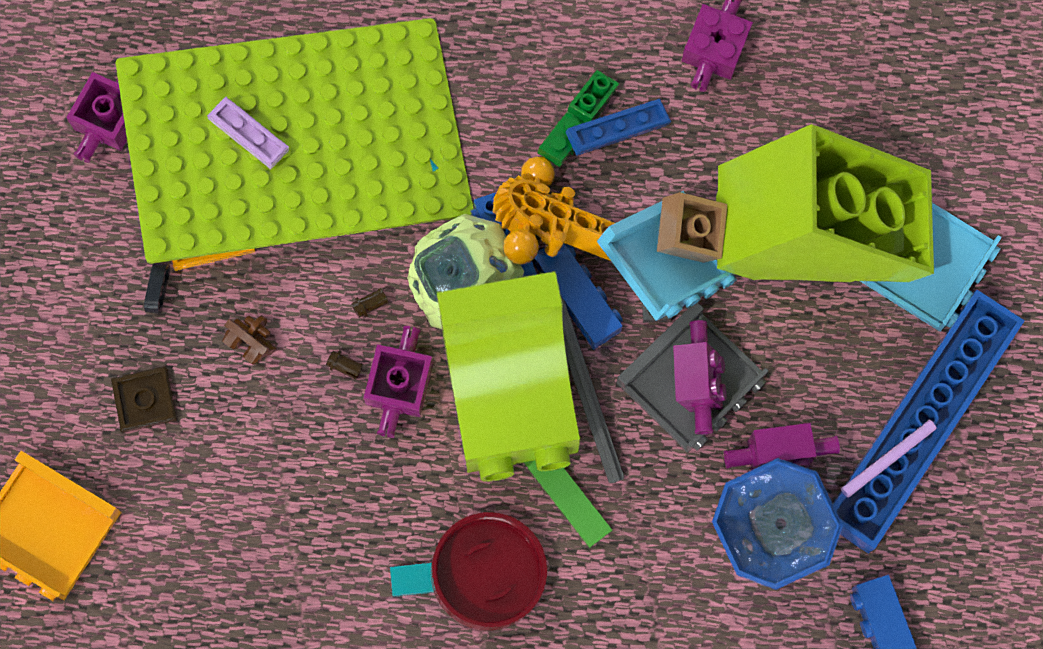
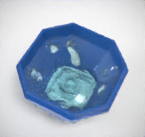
M779 458L725 483L712 520L736 574L775 590L830 565L843 527L818 473ZM780 518L786 521V527L782 530L776 526V522Z

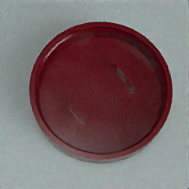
M494 512L473 514L453 524L441 537L431 562V584L441 607L460 624L483 631L504 629L525 618L542 596L547 579L545 553L535 534L519 520Z

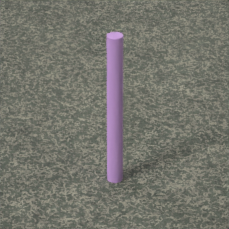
M931 420L923 424L842 487L841 491L846 497L854 494L937 429L935 424Z

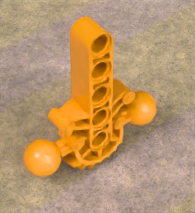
M544 157L529 158L521 168V176L518 175L515 179L509 178L508 181L503 182L499 186L493 198L492 212L496 214L495 220L502 222L501 228L511 231L503 243L504 253L514 264H526L536 257L539 250L536 235L542 238L541 241L546 244L545 252L549 256H557L563 243L611 261L597 243V240L610 225L615 223L573 207L575 191L570 187H564L561 193L549 194V186L555 177L554 167L549 160Z

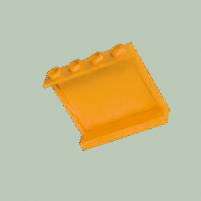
M20 451L15 459L19 464L0 491V569L5 572L8 568L17 572L15 576L17 580L29 587L32 582L41 587L39 593L52 601L56 597L65 600L116 522L121 511L23 451Z

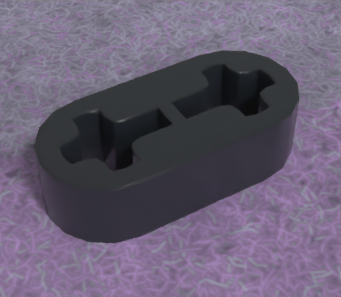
M159 262L152 265L144 301L145 312L155 314L162 312L170 275V265L168 263Z

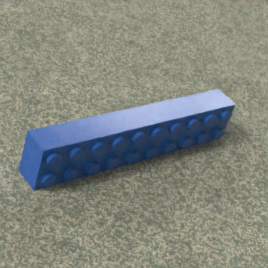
M979 290L972 294L845 485L927 421L931 420L937 429L850 497H846L842 491L839 492L832 504L843 524L841 536L868 554L877 547L1025 320Z

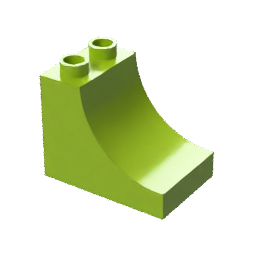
M556 272L437 292L443 340L467 473L479 471L481 481L490 482L513 476L515 474L513 465L535 460L538 471H553L569 466L571 464L569 455L579 451L580 437L569 381L562 324V302Z

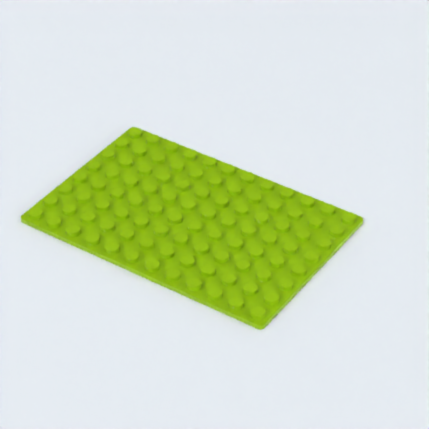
M432 18L123 57L116 60L146 261L150 264L450 220L463 214L471 215L470 210H473V204L436 22ZM225 97L229 98L289 146V151L272 169L268 168L208 120V114ZM430 159L438 167V169L434 172L432 170Z

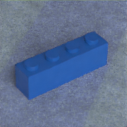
M563 243L555 257L547 255L545 247L538 251L532 263L540 274L556 272L560 297L564 299L570 317L593 350L621 333V323H623L621 315L615 308L610 309L605 302L607 301V296L599 286L595 287L590 280L592 276L584 264L580 266L574 258L576 253L573 247Z
M889 574L851 588L853 591L850 594L851 603L856 611L860 610L863 621L860 622L862 633L865 638L870 637L874 649H917Z

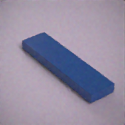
M657 99L570 127L565 133L576 156L660 129L669 125L671 120L661 100Z

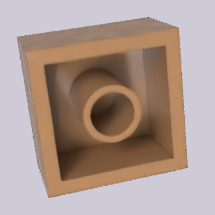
M681 192L664 197L662 199L657 252L702 263L721 259L727 204Z

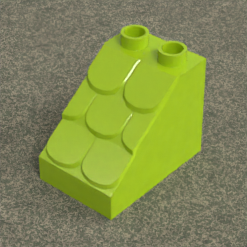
M813 124L718 166L716 201L727 204L722 258L717 259V269L752 280L911 282L934 274L931 170Z

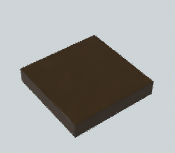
M166 366L111 378L121 433L177 421Z

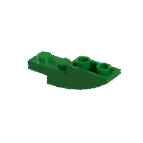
M596 70L569 104L567 112L540 145L537 153L558 167H561L568 156L574 153V149L565 133L566 130L570 127L598 119L618 88L619 83Z

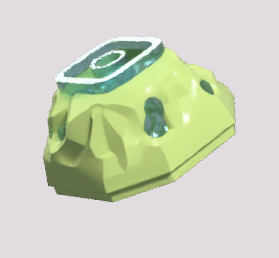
M463 214L430 231L415 246V254L410 264L407 279L416 302L425 313L432 327L442 329L437 292L523 277L524 270L521 264H514L507 259L504 253L503 243L506 235L500 223Z

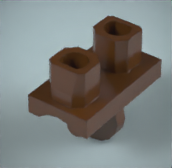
M247 316L244 322L240 319L234 321L228 319L224 326L228 330L222 342L232 349H238L242 341L250 345L243 354V357L252 365L258 364L265 355H272L276 350V347L265 339L271 332L265 328L267 319L264 316H259L256 320L251 316Z

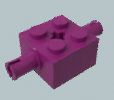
M725 0L721 10L702 4L684 48L681 61L697 67L693 81L690 84L693 89L697 90L699 82L702 81L699 91L706 92L712 74L729 80L732 79L753 23L736 16L743 0H734V2L732 0Z
M92 72L66 117L74 130L85 134L76 152H74V156L81 161L84 158V162L90 163V159L99 143H105L121 151L127 141L118 78L114 82Z
M696 320L689 322L691 344L673 346L675 394L677 403L689 412H694L695 433L707 435L713 433L711 410L723 409V401L727 398L725 384H722L721 373L725 372V362L723 356H720L708 344L707 321Z
M410 326L403 327L399 349L378 344L376 347L364 394V401L367 406L383 410L377 434L385 437L387 430L388 438L395 437L400 414L421 417L433 368L432 356L415 353L419 334L421 333V330L413 327L412 334ZM399 377H403L404 382H401L400 385H395L394 381H397Z
M811 423L754 430L747 441L748 448L725 450L724 462L726 469L751 465V469L754 470L779 458L808 468L817 456L839 454L840 445L837 436L813 439Z

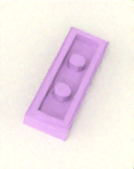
M227 97L208 114V120L270 169L289 151V146Z

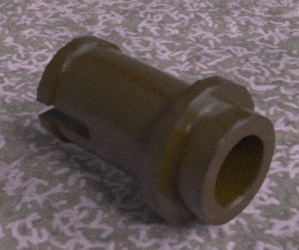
M379 288L377 291L361 299L355 298V302L351 303L358 318L362 316L366 318L368 313L389 302L383 290Z
M333 350L326 363V366L330 367V371L335 369L354 380H357L364 365L342 355L340 350L338 352Z

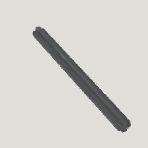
M561 297L566 359L608 482L616 483L624 479V474L565 301Z

